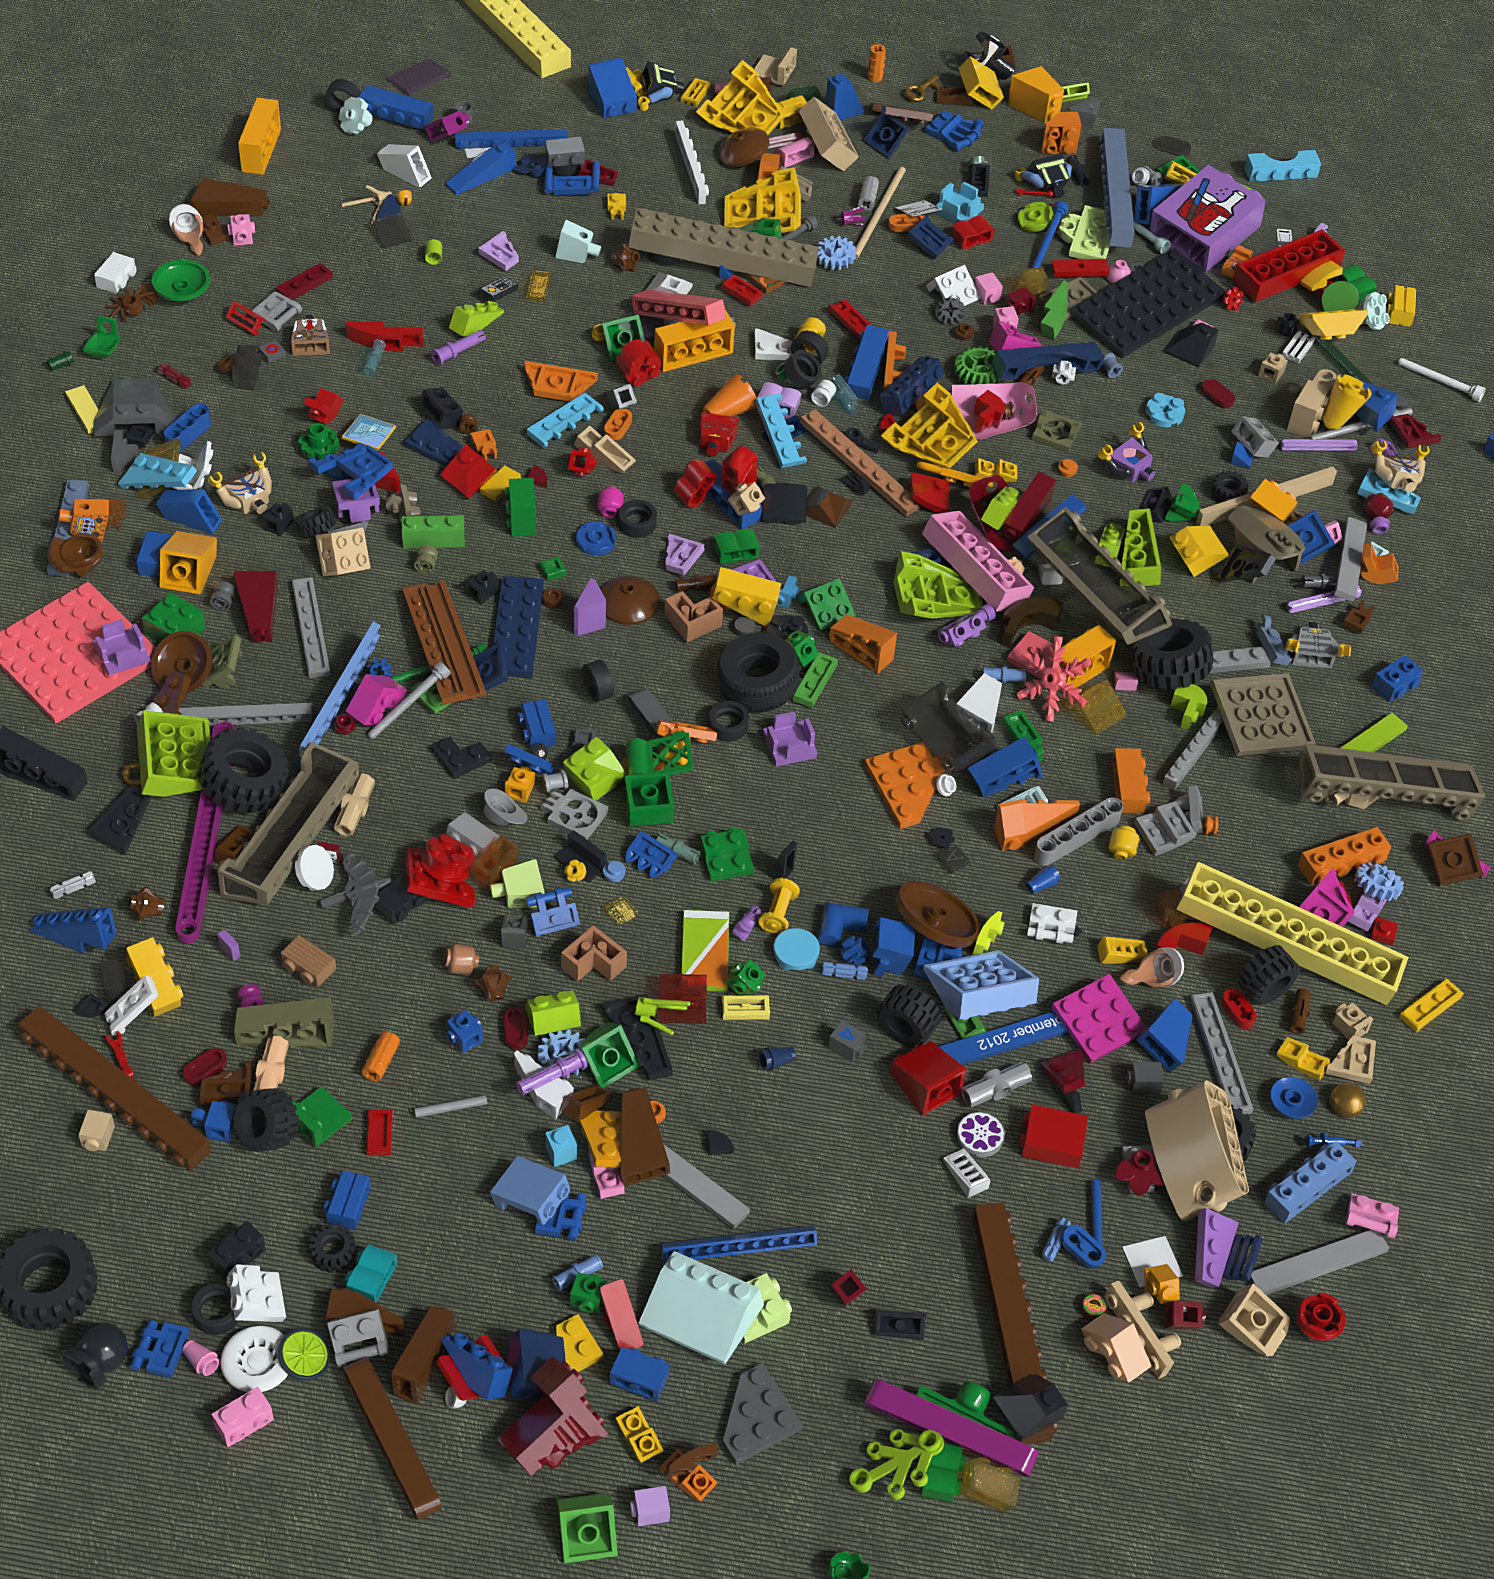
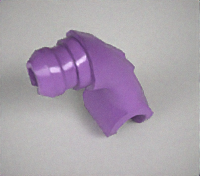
M756 905L751 906L750 910L744 913L742 919L738 921L732 933L745 941L754 925L758 922L757 919L761 909Z

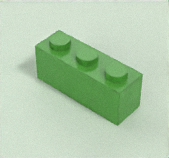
M464 515L402 516L403 548H419L422 545H430L434 548L465 547Z

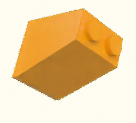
M1040 66L1012 75L1008 105L1043 123H1047L1060 113L1064 89Z
M176 531L160 549V588L201 594L216 559L217 538Z

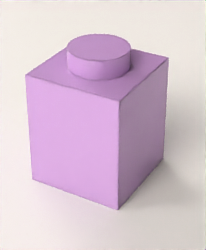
M666 1486L634 1491V1501H630L631 1516L637 1518L638 1526L669 1522L670 1507Z

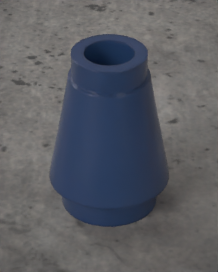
M793 1047L765 1048L759 1053L761 1067L769 1071L796 1059Z

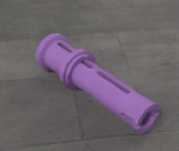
M479 329L454 343L447 342L443 347L431 350L432 360L436 365L440 366L443 364V361L449 358H456L459 352L484 342L486 336L478 338V336L484 334Z
M577 1048L572 1054L564 1058H556L554 1064L516 1081L518 1092L523 1096L559 1077L567 1078L570 1076V1073L580 1068H587L585 1056Z

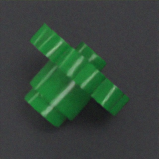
M321 423L312 424L306 430V433L300 434L298 440L302 455L309 459L315 457L318 460L325 459V455L338 452L340 446L339 438L336 437V431L325 427Z

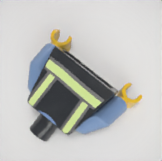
M648 61L643 71L638 69L633 71L636 80L639 83L643 82L645 95L649 96L648 98L644 96L639 97L638 105L641 111H646L649 108L648 103L650 102L654 103L660 99H671L674 92L682 93L684 83L676 81L674 71Z
M1063 153L1032 161L1027 171H1025L1024 167L1020 168V172L1016 170L1015 179L1017 181L1027 180L1039 188L1041 192L1051 190L1055 198H1060L1065 194L1063 187H1065L1070 179L1072 167L1065 162Z

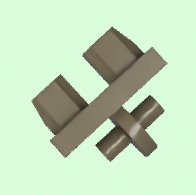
M400 484V493L398 495H390L385 505L389 511L398 513L399 522L402 525V516H420V507L415 506L417 493L407 491V486Z

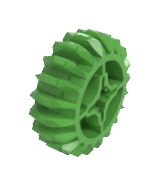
M972 346L971 349L965 348L964 351H960L959 355L956 356L953 367L955 378L958 379V382L964 385L999 384L1001 381L991 366L995 350L989 351L988 347L982 349L980 346L979 348Z

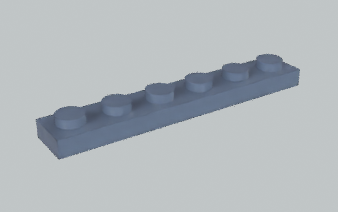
M67 480L61 509L72 510L74 500L87 498L88 481ZM58 521L54 537L65 540L71 538L73 535L70 533V522ZM50 562L48 563V575H70V573H59L58 569H55L53 564H51Z

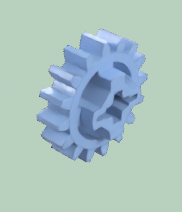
M831 236L830 240L824 238V243L819 242V246H817L819 247L817 260H819L820 265L824 264V268L830 266L831 270H834L835 267L841 270V266L848 268V263L853 264V259H856V247L853 246L852 241L847 242V238L842 240L840 236L835 239Z
M1370 862L1367 865L1362 864L1355 874V881L1359 882L1357 886L1363 887V892L1371 893L1372 897L1376 895L1380 900H1383V898H1386L1388 901H1391L1392 898L1396 900L1404 888V882L1400 881V876H1395V871L1387 870L1386 866L1381 867L1378 863L1374 866Z
M569 1029L566 1031V1034H562V1031H558L557 1035L549 1033V1039L543 1038L542 1045L538 1046V1061L541 1062L542 1067H548L554 1064L556 1058H564L572 1054L575 1048L580 1049L586 1039L582 1038L579 1040V1033L571 1035ZM579 1069L573 1072L576 1076L579 1075Z

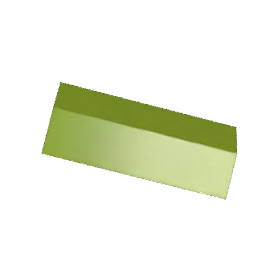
M1089 82L1061 86L1064 89L1062 102L1087 98V95L1090 94Z

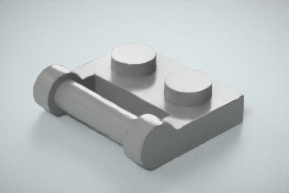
M275 291L252 311L264 317L265 321L261 323L268 326L272 332L277 333L281 330L283 324L294 315L302 312V307L297 302ZM286 308L289 309V310H288L286 313H284L280 318H278L277 320H274V318L277 317V316H278L281 312H283Z
M379 1308L328 1321L327 1324L338 1367L346 1366L348 1362L379 1354L380 1356L389 1355V1347ZM374 1337L377 1339L376 1345L349 1352L344 1351L343 1345Z

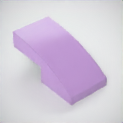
M1364 892L1354 908L1355 913L1348 922L1368 931L1387 899L1383 898V900H1380L1376 895L1372 897L1371 893Z

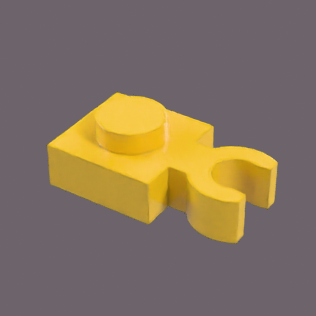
M626 67L636 95L638 97L644 95L641 89L642 85L636 80V77L629 68Z
M607 194L608 211H610L611 220H614L615 215H619L621 220H623L624 211H626V194Z

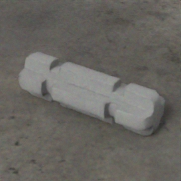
M87 871L81 877L78 875L61 882L62 885L56 884L51 886V895L54 899L62 897L64 893L66 895L84 888L83 885L89 886L94 884L95 877L91 871Z

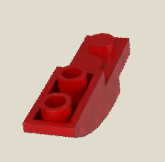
M345 321L346 338L358 344L375 349L404 352V346L423 347V327H385L384 321Z

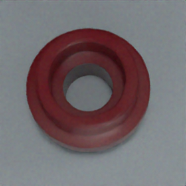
M348 714L339 715L334 722V729L339 734H350L356 728L355 720Z

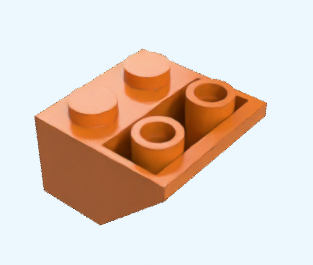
M1060 112L1046 123L1041 154H1076L1081 130L1078 112Z

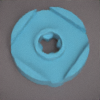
M1156 393L1148 401L1146 407V416L1148 415L1151 418L1150 421L1160 427L1167 428L1171 427L1172 424H1180L1185 414L1184 401L1182 399L1164 395L1163 393Z

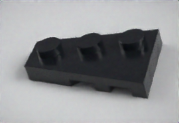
M1236 544L1215 579L1219 582L1266 576L1277 558L1269 553Z
M131 785L89 829V835L126 855L150 802V796L143 795L140 789Z

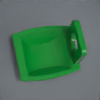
M98 316V332L89 338L83 351L92 357L107 358L119 344L121 336L118 335L114 318ZM103 322H107L112 326V330L109 333L103 327Z

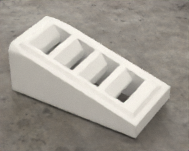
M965 1149L943 1158L944 1163L967 1198L989 1189L990 1179ZM963 1158V1161L956 1164L953 1162L956 1159ZM966 1164L968 1166L962 1170L959 1169V1167L964 1166ZM970 1171L972 1172V1174L968 1176L964 1175L965 1173H968ZM974 1178L977 1179L976 1181H974V1182H972V1183L969 1181V1180L974 1179Z

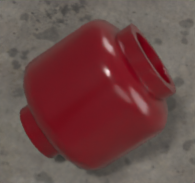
M1381 492L1376 495L1372 493L1364 501L1366 503L1364 511L1372 519L1376 517L1388 519L1395 511L1393 509L1394 503Z

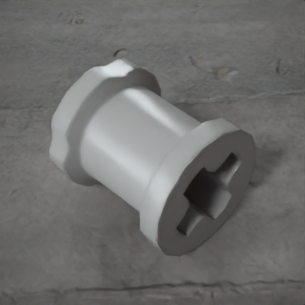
M565 770L550 775L542 774L546 793L557 788L568 789Z

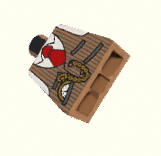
M309 314L304 317V320L295 321L291 339L293 356L330 354L329 337L324 320L316 319L314 315Z

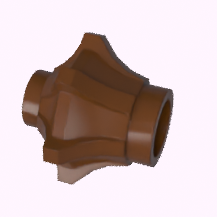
M623 244L621 249L612 253V262L614 265L620 266L623 271L627 269L631 272L635 271V265L639 262L640 255L635 249L628 248L626 244Z
M144 886V888L140 889L139 893L130 896L128 908L133 910L137 921L144 920L149 916H161L164 909V898L153 894L148 887Z
M499 966L485 967V972L475 979V984L483 990L484 995H486V1001H498L505 998L504 993L512 977L499 970Z

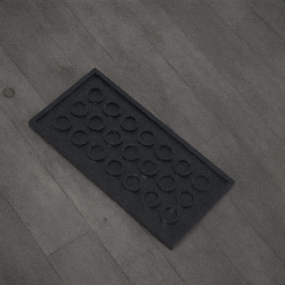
M1174 248L1072 307L1070 314L1122 359L1223 299L1226 291Z

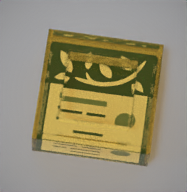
M625 896L606 906V912L618 926L633 919L638 913Z

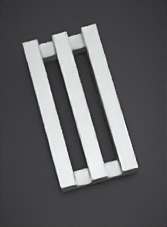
M1301 331L1296 333L1282 353L1284 358L1297 364L1300 363L1315 341L1314 337L1309 339L1307 334L1302 336ZM1300 340L1299 343L1296 345V347H1295V348L1293 349V351L1291 352V354L1289 355V352L1291 351V349L1294 347V345L1297 343V341ZM1304 342L1307 343L1303 350L1300 352V354L1297 356V358H1295L1294 356L1299 351Z

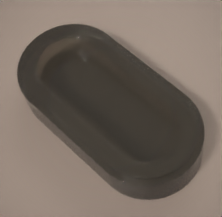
M1161 136L1157 139L1156 148L1162 152L1176 156L1183 155L1184 157L1190 154L1191 145L1186 141L1169 136Z

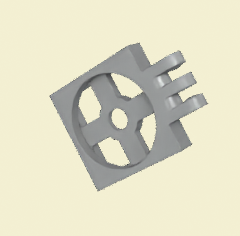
M570 789L565 796L552 791L549 795L550 797H547L545 803L540 806L543 812L550 814L548 817L549 825L567 834L575 830L587 840L608 813V806L573 789ZM573 800L582 803L576 809H572L567 805ZM590 808L597 811L596 819L587 816ZM561 813L569 817L567 824L561 821L559 817ZM580 813L582 818L576 819L574 815ZM581 824H584V825L587 826V827H583V828H575L577 825H581Z

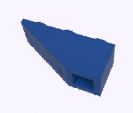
M455 1333L451 1336L442 1337L441 1341L469 1389L486 1400L505 1397L513 1370L512 1367L504 1363L501 1357L487 1352L484 1346L470 1341L469 1337L465 1334Z

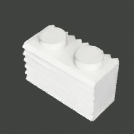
M113 252L94 275L96 287L111 293L114 292V294L121 288H124L127 280L136 274L134 258Z

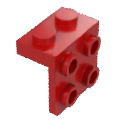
M481 1335L474 1342L484 1346L490 1354L501 1357L488 1335ZM450 1355L440 1356L437 1359L436 1363L441 1369L442 1374L461 1401L483 1398L469 1389Z

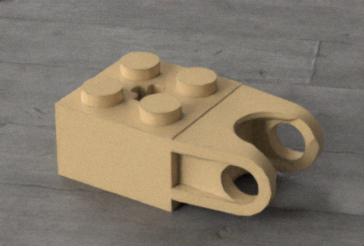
M1327 369L1320 370L1313 381H1307L1294 404L1287 431L1309 439L1312 432L1316 433L1320 424L1319 421H1323L1330 392L1337 377L1333 371ZM1328 375L1332 379H1324L1322 376Z

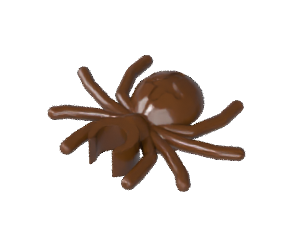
M140 285V288L135 293L128 286L129 291L124 289L126 293L124 296H120L119 293H117L118 299L115 296H111L112 300L118 304L106 305V308H116L109 318H113L120 309L121 317L124 321H128L124 315V310L131 316L139 315L143 310L141 301L152 307V303L142 297L154 295L155 292L151 291L140 294L143 290V285Z

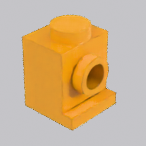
M526 766L514 767L508 781L505 783V793L513 800L526 803L535 785V772H532Z
M1168 1264L1144 1269L1146 1292L1154 1295L1161 1304L1180 1300L1179 1278Z

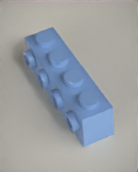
M1337 1141L1330 1146L1324 1145L1317 1152V1156L1313 1159L1307 1158L1297 1171L1291 1170L1283 1178L1284 1181L1280 1184H1272L1266 1191L1268 1195L1264 1204L1284 1224L1352 1173L1357 1161Z

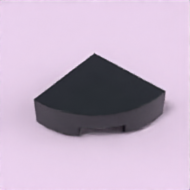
M90 993L75 1011L77 1015L82 1017H96L105 1013L110 1008V1005Z
M1058 1088L1061 1098L1072 1113H1081L1082 1105L1079 1092L1073 1090L1064 1094Z
M708 1130L710 1155L734 1154V1146L725 1134L715 1130Z

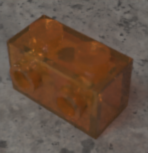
M501 835L473 862L471 866L472 879L487 890H490V885L496 884L502 878V870L512 867L518 862L519 847Z

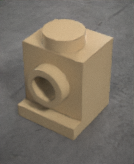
M1270 353L1266 360L1262 362L1258 377L1276 384L1285 372L1288 360L1281 354L1275 355ZM1268 369H1270V370L1274 371L1275 373H1274V375H1273V374H1271V373H1269V372H1266V371H1267Z
M1344 1003L1336 1009V1015L1332 1024L1350 1040L1352 1036L1361 1037L1367 1033L1373 1018L1371 1016L1367 1017L1354 1003L1348 1006Z

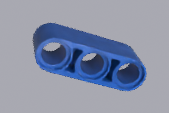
M195 404L164 430L165 444L169 452L177 453L182 451L211 426L207 405Z

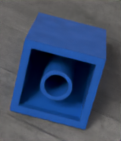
M621 57L588 65V94L603 118L636 111L637 96Z

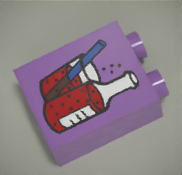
M1207 165L1153 210L1150 232L1158 238L1165 237L1171 242L1169 250L1175 248L1206 273L1261 226L1266 200L1256 190H1249L1234 181L1230 174L1220 172Z

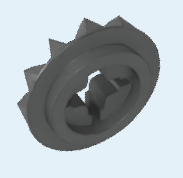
M949 296L948 298L941 299L936 306L935 313L937 319L942 324L953 326L959 324L964 319L966 309L964 303L958 297L952 298ZM949 305H951L953 310H956L953 311L952 317H950L949 311H945L948 310Z

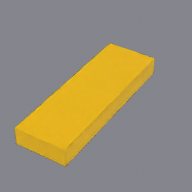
M1446 978L1401 1012L1399 1018L1417 1032L1462 998L1464 993Z

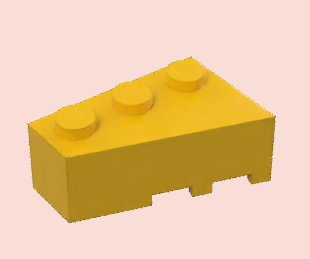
M720 567L712 599L767 627L771 622L778 602L781 583Z
M152 937L127 947L126 962L129 967L133 968L136 982L144 976L152 977L159 996L148 1006L153 1016L156 1017L180 1007L183 993L178 984L174 985L172 981L174 973L170 964L165 965L162 957L165 954L161 944H156Z

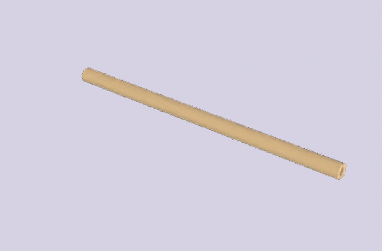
M899 167L856 246V259L860 256L906 171L904 167Z

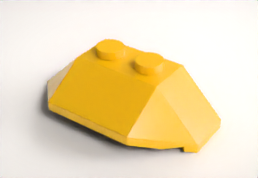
M1351 309L1300 313L1299 318L1300 323L1312 335L1321 336L1320 339H1332V336L1334 338H1346V335L1356 332L1368 315V310Z

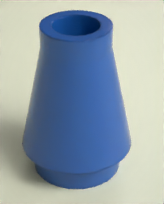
M1053 865L1044 866L1026 883V886L1034 894L1057 885V881L1061 878Z

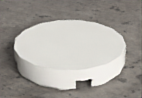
M318 845L307 846L301 849L298 853V860L295 861L296 875L300 883L304 887L310 888L309 890L311 891L325 889L330 885L334 872L333 862L329 853Z

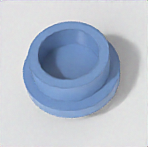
M610 861L603 867V874L610 882H619L625 876V866L619 861Z

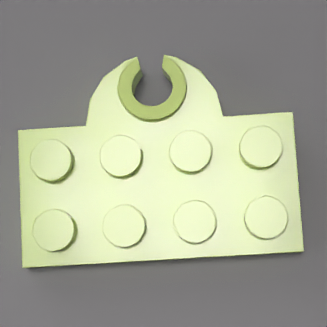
M1085 205L1082 216L1068 214V217L1061 221L1058 233L1061 239L1072 244L1069 256L1077 259L1107 258L1110 245L1109 238H1106L1107 228H1105L1106 217H1104V209Z

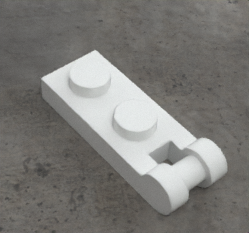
M144 976L105 1012V1018L111 1024L109 1028L113 1036H117L116 1031L123 1034L125 1027L159 996L152 977Z

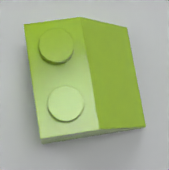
M573 990L562 991L548 996H538L526 1002L525 1011L535 1036L581 1026L579 1002Z

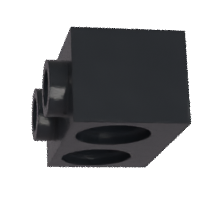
M443 387L423 389L418 406L439 429L459 426L464 410Z

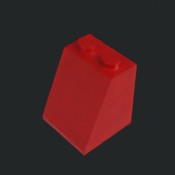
M929 1041L924 1045H917L911 1052L905 1055H898L892 1061L890 1075L923 1116L961 1095V1088H963L967 1069L932 1041Z

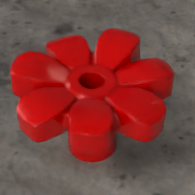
M1237 287L1226 290L1223 296V303L1226 304L1225 309L1237 311L1239 309L1238 305H1242L1243 302L1240 299L1244 295L1243 291H1238Z

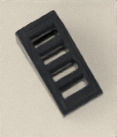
M972 163L970 185L980 189L977 196L988 197L990 165Z
M792 841L780 853L769 870V877L773 879H786L794 871L797 842Z

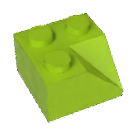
M595 737L563 761L567 777L587 797L595 801L625 780V776H627L612 751L598 737Z

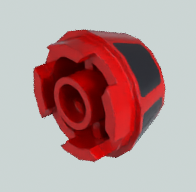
M1318 1293V1295L1308 1296L1303 1299L1296 1310V1319L1301 1334L1309 1341L1315 1343H1325L1339 1336L1345 1328L1346 1314L1338 1305L1339 1301L1325 1293Z

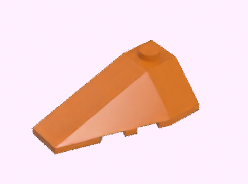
M1016 800L999 804L993 831L1001 850H1016L1024 847L1077 817L1080 803L1078 800H1056L1052 804L1045 803L1044 800H1037L1036 803H1027V800Z

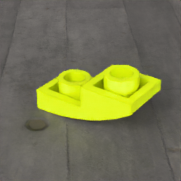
M996 912L985 923L978 936L972 955L982 954L983 950L988 951L990 942L994 943L996 935L1002 934L1004 922L1001 921L1002 912Z

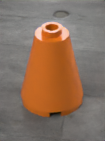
M735 374L703 407V411L705 413L733 417L756 408L757 405L754 402L757 397L748 382L743 383L740 380L743 377Z

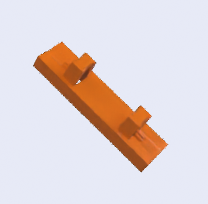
M889 331L883 391L903 373L894 371L893 368L894 360L905 359L906 346L896 344L897 332Z

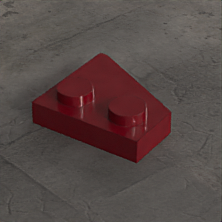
M1409 414L1392 416L1389 421L1406 448L1440 442L1441 435L1438 433L1435 435L1427 431L1426 425L1418 422Z
M1081 1049L1041 1063L1042 1072L1064 1094L1085 1086L1083 1051Z

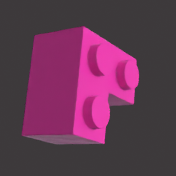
M998 320L989 339L995 351L1041 347V343L1036 337L1019 333L1014 325Z
M365 674L346 712L364 725L376 726L381 721L386 707L395 708L404 700L407 689L388 676Z

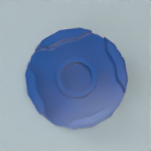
M588 522L583 524L579 531L577 530L576 545L585 554L601 556L614 549L616 545V532L610 525L608 527L603 522Z

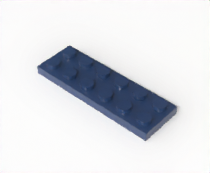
M502 577L493 646L499 643L505 646L508 677L533 678L544 588L543 578Z

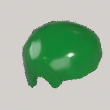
M838 1552L828 1562L829 1579H868L871 1566L870 1563L865 1564L862 1561L859 1553Z

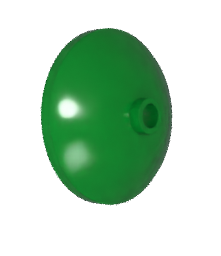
M192 260L167 262L158 267L152 276V286L155 292L171 301L181 302L195 299L202 295L210 285L208 270L202 264Z

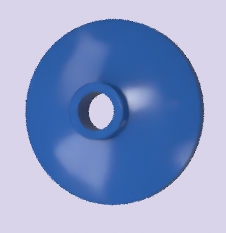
M1285 1077L1278 1080L1271 1089L1270 1099L1274 1108L1286 1117L1293 1119L1306 1118L1317 1107V1093L1303 1079Z

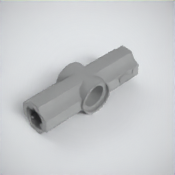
M1020 1062L1002 1071L993 1069L987 1072L981 1080L961 1088L964 1103L972 1108L992 1098L995 1101L1005 1098L1011 1090L1031 1082L1030 1068L1026 1063Z

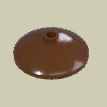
M748 127L737 130L723 140L718 149V157L722 164L729 167L748 165L759 159L767 151L770 143L769 137L764 130Z
M621 576L608 581L600 589L606 599V618L615 623L623 625L640 624L651 619L659 609V593L645 579L635 576Z
M178 631L172 633L158 644L151 660L153 678L162 688L167 677L171 675L172 671H175L191 679L186 693L194 691L204 683L210 673L212 652L206 640L194 632Z

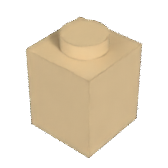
M92 1110L87 1111L79 1132L83 1148L89 1151H106L115 1127L112 1114Z

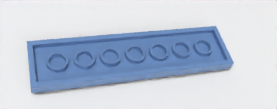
M374 621L372 622L302 741L291 768L300 770L301 761H299L301 751L307 749L311 742L320 744L323 734H326L332 719L337 715L341 703H344L350 688L354 686L358 678V674L362 672L368 657L370 658L376 647L375 645L381 636L378 634L381 625Z

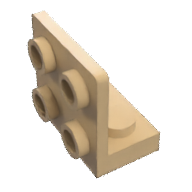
M790 47L782 59L763 55L754 70H756L760 79L769 76L772 79V83L784 86L796 67L797 49Z
M363 528L316 535L323 576L340 575L370 568Z

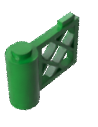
M684 730L673 732L672 736L649 741L633 738L626 744L629 775L669 772L670 776L694 770L691 738L689 732L685 733ZM677 742H686L680 750L673 747ZM663 746L665 748L658 755L653 752L652 747ZM670 750L676 753L671 761L664 758ZM681 757L688 760V764L680 766L676 762ZM660 761L667 764L664 769L655 771V767Z

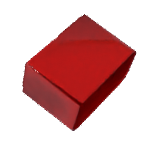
M739 445L722 461V488L733 494L736 492L735 488L741 483H756L757 456L753 451L743 445Z

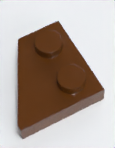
M252 1062L244 1063V1068L234 1072L228 1069L219 1075H212L202 1079L200 1103L212 1104V1101L238 1103V1099L244 1096V1093L251 1091Z

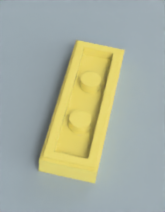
M80 386L65 391L67 399L87 433H93L94 419L98 408L85 386Z

